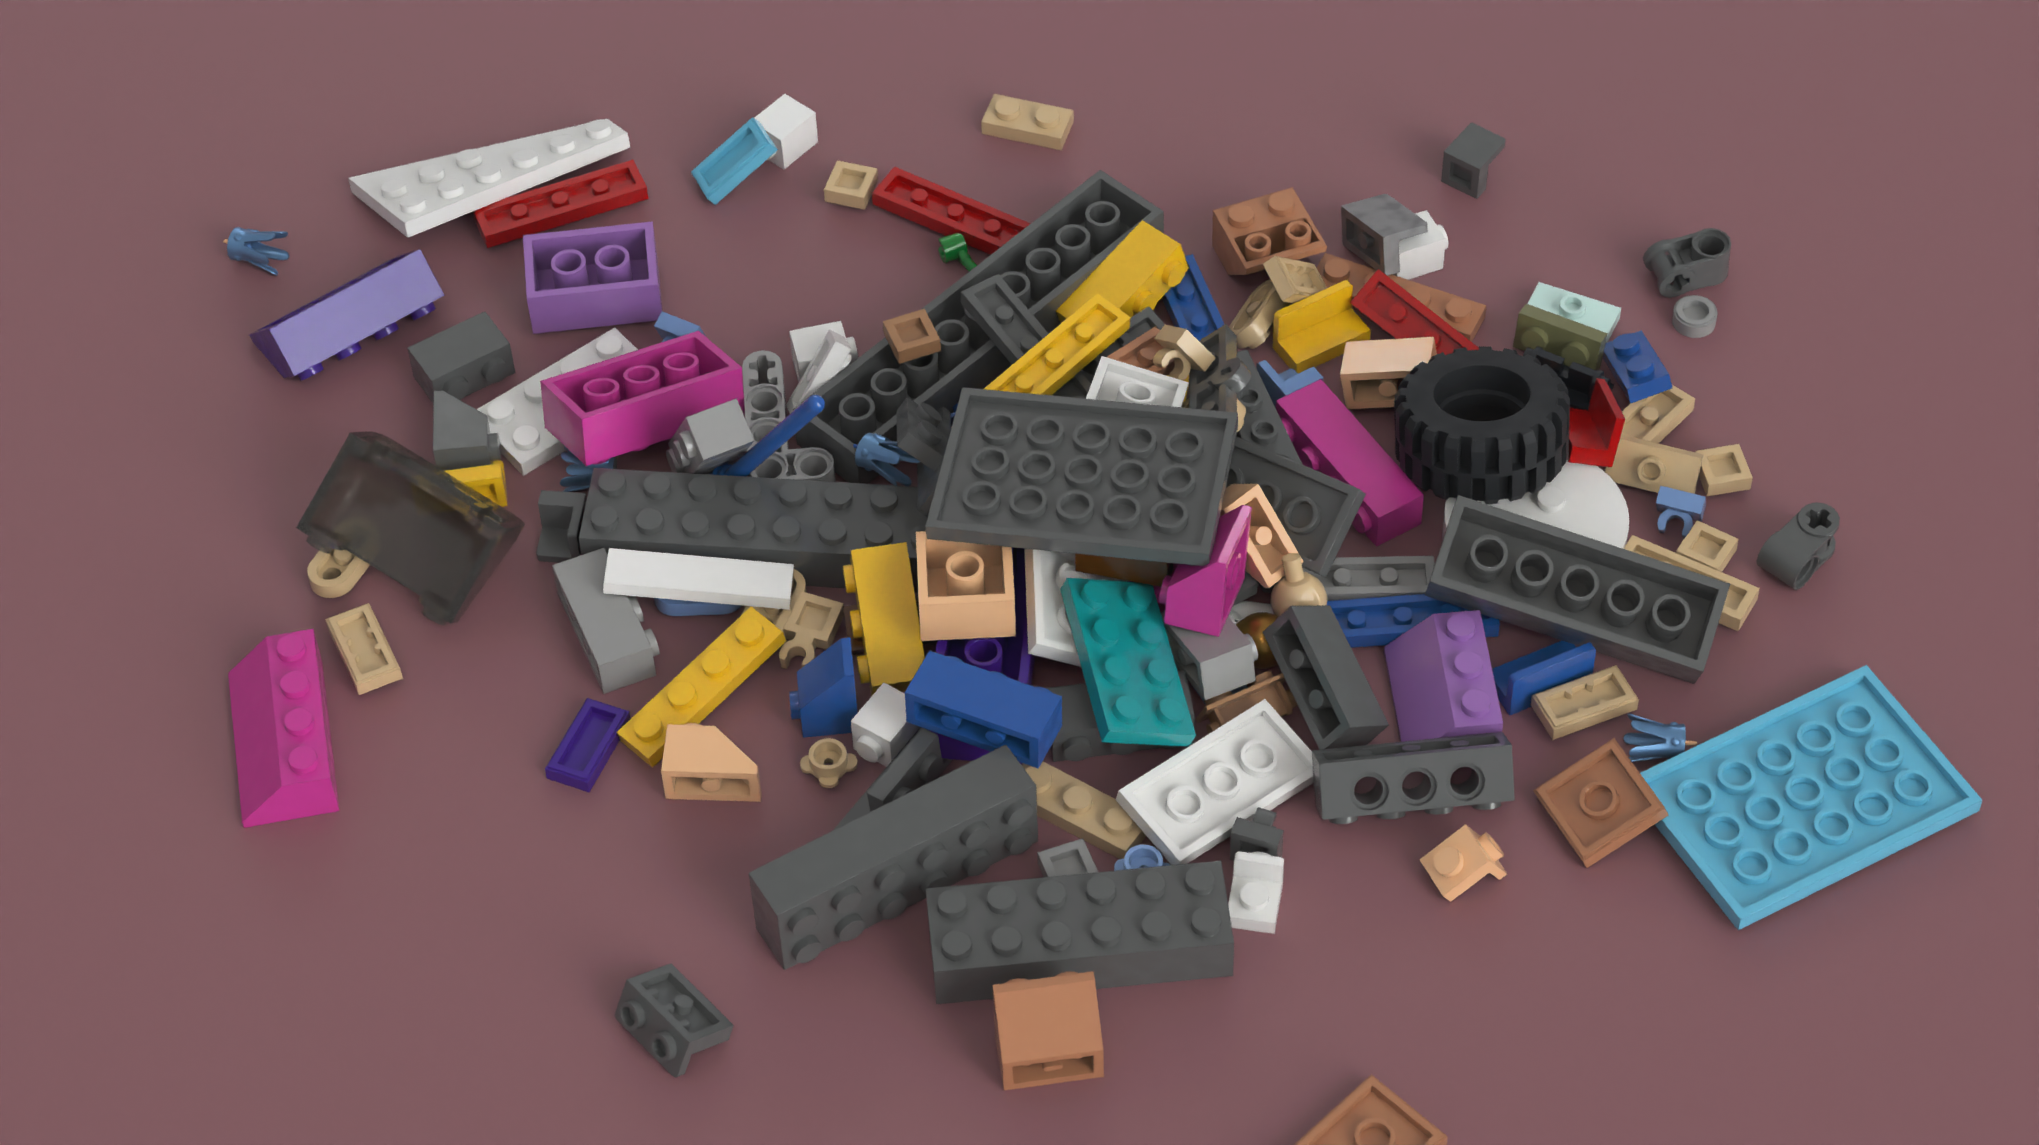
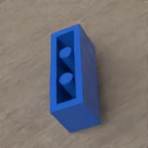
M930 650L905 691L906 722L990 752L1007 745L1019 762L1038 769L1062 727V696L1054 694L1046 688L1034 687L1008 678L1000 672H990L967 664L957 657L944 656Z

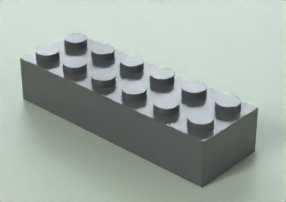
M1458 495L1425 596L1471 611L1480 610L1483 615L1577 646L1591 642L1596 652L1695 684L1704 672L1730 583Z
M1004 745L749 872L756 929L782 968L786 970L798 963H807L813 960L821 951L841 941H850L856 938L863 930L884 919L896 918L906 908L926 898V888L951 886L969 876L982 874L992 864L1010 855H1018L1025 852L1032 844L1038 841L1036 784L1008 746Z
M1221 861L926 888L936 1004L993 999L992 985L1003 984L1017 978L1032 980L1054 977L1068 971L1077 973L1094 971L1096 989L1233 976L1234 938Z

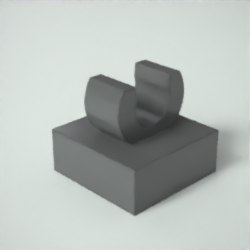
M1258 807L1253 821L1239 817L1236 818L1231 830L1230 860L1234 861L1236 852H1264L1271 856L1282 858L1284 830L1273 826L1277 812Z

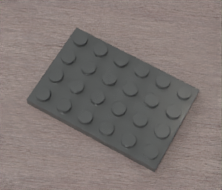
M962 387L925 526L927 539L1205 566L1210 563L1238 430V413Z

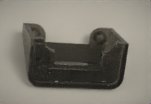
M366 431L349 433L296 528L308 535L306 541L314 548L328 554L333 549L347 550L420 595L418 598L419 603L424 606L421 611L422 614L440 625H446L447 622L453 624L460 620L515 543L525 523L510 511L383 434Z

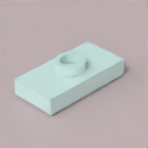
M1538 282L1527 303L1608 333L1606 343L1609 341L1621 314L1620 307Z

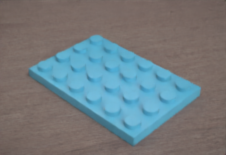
M1867 665L1640 773L1668 813L1667 817L1654 825L1737 930L1763 919L1979 812L1982 804L1981 797Z

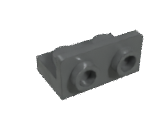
M671 963L626 979L615 1011V1018L675 1078L685 1074L692 1054L728 1041L734 1027Z

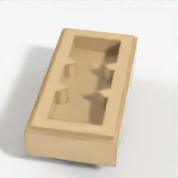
M1274 256L1263 263L1283 302L1296 303L1327 288L1313 263Z
M1621 435L1613 466L1606 467L1605 473L1615 483L1656 493L1659 492L1660 486L1695 494L1704 454Z
M369 603L325 619L329 633L358 695L403 679L397 660Z
M1617 665L1534 694L1531 699V707L1552 740L1635 711L1638 708L1639 699Z

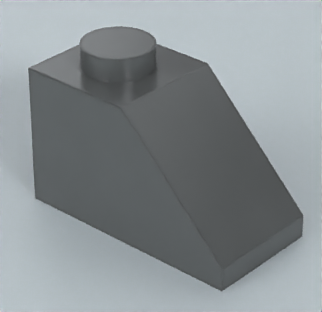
M443 390L434 391L433 454L437 471L492 465L493 460H501L499 434L490 433L487 415Z

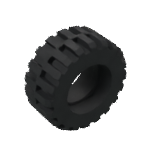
M1479 346V350H1467L1465 347L1454 349L1452 354L1445 355L1442 352L1430 358L1429 363L1422 361L1415 366L1410 374H1407L1398 386V392L1395 394L1396 459L1400 462V468L1409 479H1413V482L1424 491L1431 489L1436 497L1448 500L1449 497L1457 499L1458 495L1475 501H1485V504H1498V501L1502 499H1509L1510 502L1522 499L1526 492L1534 494L1546 485V482L1550 483L1559 474L1569 455L1570 417L1568 389L1551 367L1547 364L1541 366L1540 361L1531 355L1520 356L1516 350L1504 348L1503 351L1492 350V347Z

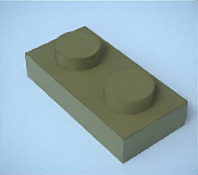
M1525 304L1519 312L1513 347L1525 351L1527 347L1535 349L1537 346H1540L1547 352L1565 358L1564 365L1570 367L1572 362L1598 371L1601 368L1608 333Z

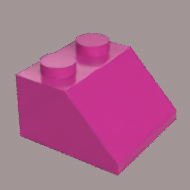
M1241 505L1220 516L1209 564L1197 566L1173 563V576H1165L1159 595V602L1166 604L1164 624L1217 637L1220 636L1245 579L1251 506Z

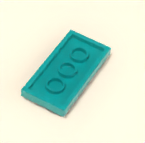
M1066 578L1060 591L1101 741L1106 743L1189 747L1196 733L1153 585L1137 582Z

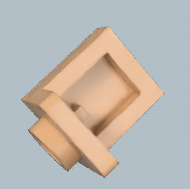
M1466 824L1419 859L1442 896L1450 902L1488 873H1491L1499 880L1507 875V872L1499 862V859L1504 854L1495 840L1487 832L1480 836Z

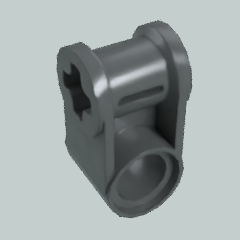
M1702 229L1696 233L1654 243L1644 253L1643 262L1647 269L1655 273L1658 279L1657 287L1659 292L1664 297H1677L1685 292L1718 285L1727 278L1731 240L1725 232L1719 229Z
M1815 502L1804 506L1780 531L1775 532L1765 542L1758 554L1757 565L1793 589L1798 590L1802 588L1835 552L1836 541L1833 535L1837 532L1840 521L1837 511L1825 503Z

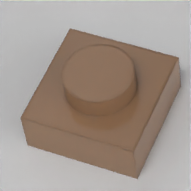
M925 308L883 321L884 335L899 364L941 351L940 338Z

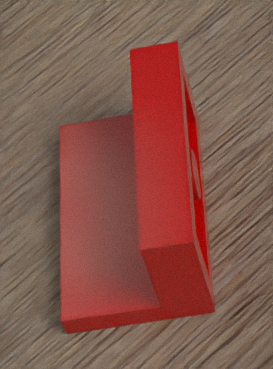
M1596 378L1588 410L1570 408L1569 455L1567 458L1570 463L1604 467L1613 466L1625 417L1605 379Z

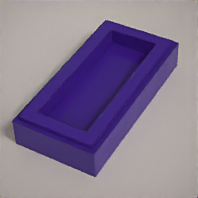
M587 698L545 768L547 779L590 792L618 745L620 739L617 731L631 719L630 712Z

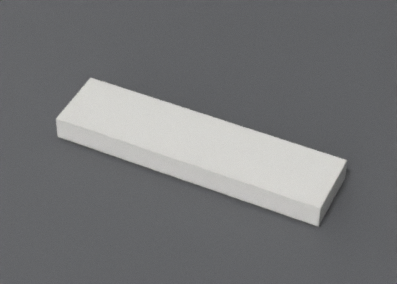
M609 548L603 594L790 610L794 564Z

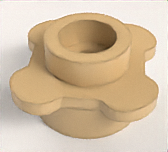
M825 738L811 746L809 755L802 757L800 768L802 772L812 774L818 778L822 787L833 788L838 785L841 776L857 768V758L854 754L847 753L846 747L842 742L832 738Z

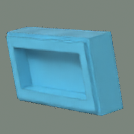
M752 117L693 169L691 173L706 198L716 205L778 149L762 124Z

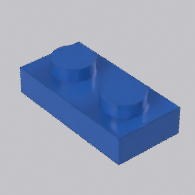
M1642 330L1632 334L1620 335L1613 341L1605 344L1603 359L1630 404L1672 389L1668 371Z

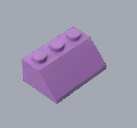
M1480 610L1432 614L1384 646V656L1400 742L1502 732L1503 720Z

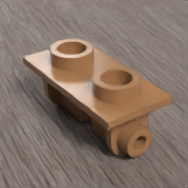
M1270 670L1255 676L1256 681L1247 684L1248 688L1235 694L1229 691L1205 700L1206 706L1197 716L1196 721L1199 723L1209 718L1211 723L1206 726L1207 733L1209 734L1264 699L1281 717L1292 714V708L1298 706L1291 690L1285 691L1282 685L1285 682L1283 673L1273 676Z

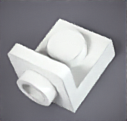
M1264 852L1235 853L1234 875L1228 903L1232 928L1275 934L1283 888V858L1271 856Z

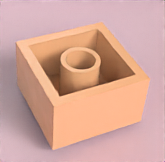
M926 531L916 532L921 641L1016 637L1012 547L927 539Z

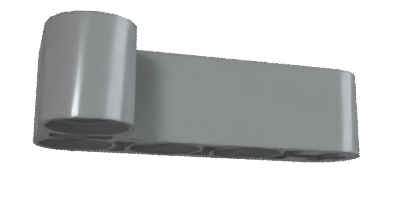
M760 350L753 352L745 358L742 365L745 419L754 439L747 452L787 417L782 362L780 357L771 351ZM788 441L749 474V477L836 482L834 460L827 450L815 447L789 449Z

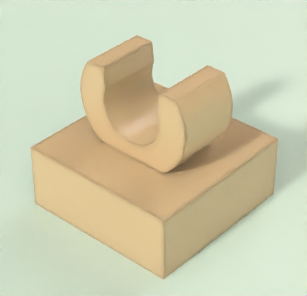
M1164 325L1154 338L1163 349L1155 354L1152 363L1155 366L1165 368L1171 359L1175 361V367L1170 372L1169 377L1184 381L1188 377L1190 369L1205 372L1216 358L1184 328Z

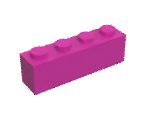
M1322 379L1276 400V410L1302 464L1366 493L1352 522L1354 528L1359 533H1365L1377 547L1421 525L1424 494Z

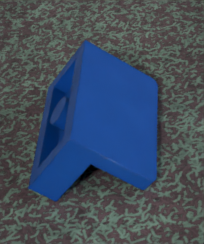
M1561 640L1493 668L1498 700L1509 716L1530 708L1532 695L1592 674L1596 649L1591 642L1576 647L1574 644Z

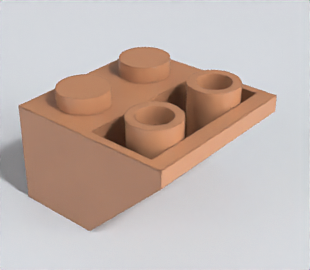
M1293 187L1213 210L1212 247L1228 275H1248L1265 270L1263 263L1274 256L1299 260L1326 252V243Z
M1068 971L1054 977L1032 980L1017 978L1003 984L992 985L995 1040L1004 1091L1104 1077V1052L1094 971L1084 973Z

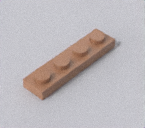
M1328 253L1324 254L1316 267L1327 288L1348 280L1353 286L1352 300L1377 271L1374 268ZM1392 274L1388 275L1389 278L1471 342L1473 341L1486 317L1487 305Z

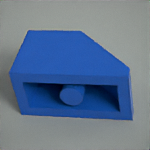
M850 637L839 639L797 671L798 691H789L791 718L792 720L801 719L803 738L852 733L851 720L858 713Z

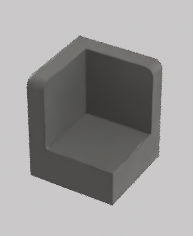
M1471 122L1444 151L1441 182L1478 199L1486 190L1488 165L1505 148L1506 139Z
M541 490L538 508L542 530L536 551L539 561L560 563L582 555L579 534L587 501L586 493Z

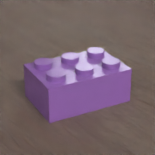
M653 221L523 235L526 296L533 334L657 321L662 312V300Z

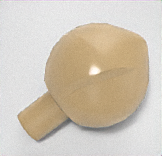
M1290 553L1284 555L1282 562L1285 576L1275 584L1271 593V606L1274 615L1277 617L1281 616L1290 606L1327 605V593L1323 584L1315 576L1303 572L1300 554Z

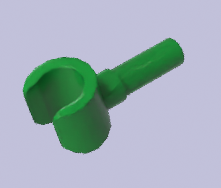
M954 233L939 238L941 246L938 248V252L944 263L958 259L961 265L968 271L977 266L968 254L967 245L962 234Z

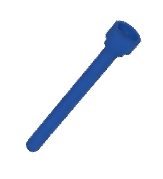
M820 395L810 396L733 465L726 464L717 467L709 474L747 477L824 409V399Z

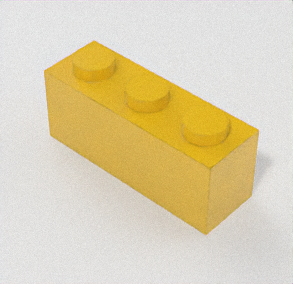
M1142 220L1056 310L1060 323L1066 320L1096 293L1130 317H1133L1148 306L1154 310L1157 302L1171 287H1175L1182 281L1186 271L1189 269L1181 244Z
M907 542L851 550V564L843 565L846 593L855 592L858 610L850 611L853 638L862 637L865 655L857 656L860 684L869 683L871 696L883 682L901 692H905L925 659L923 643L920 637V624Z

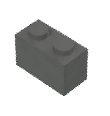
M485 311L407 347L413 377L433 404L434 391L443 390L461 400L515 373L510 343Z

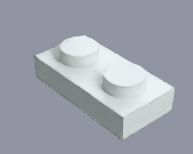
M830 329L828 330L786 404L790 414L797 405L849 366L851 361V354L849 352L851 348L845 337Z

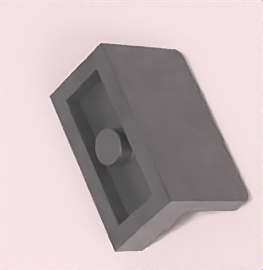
M1381 194L1341 206L1343 245L1374 269H1379L1387 276L1400 272L1399 240L1428 232L1426 221L1388 194Z

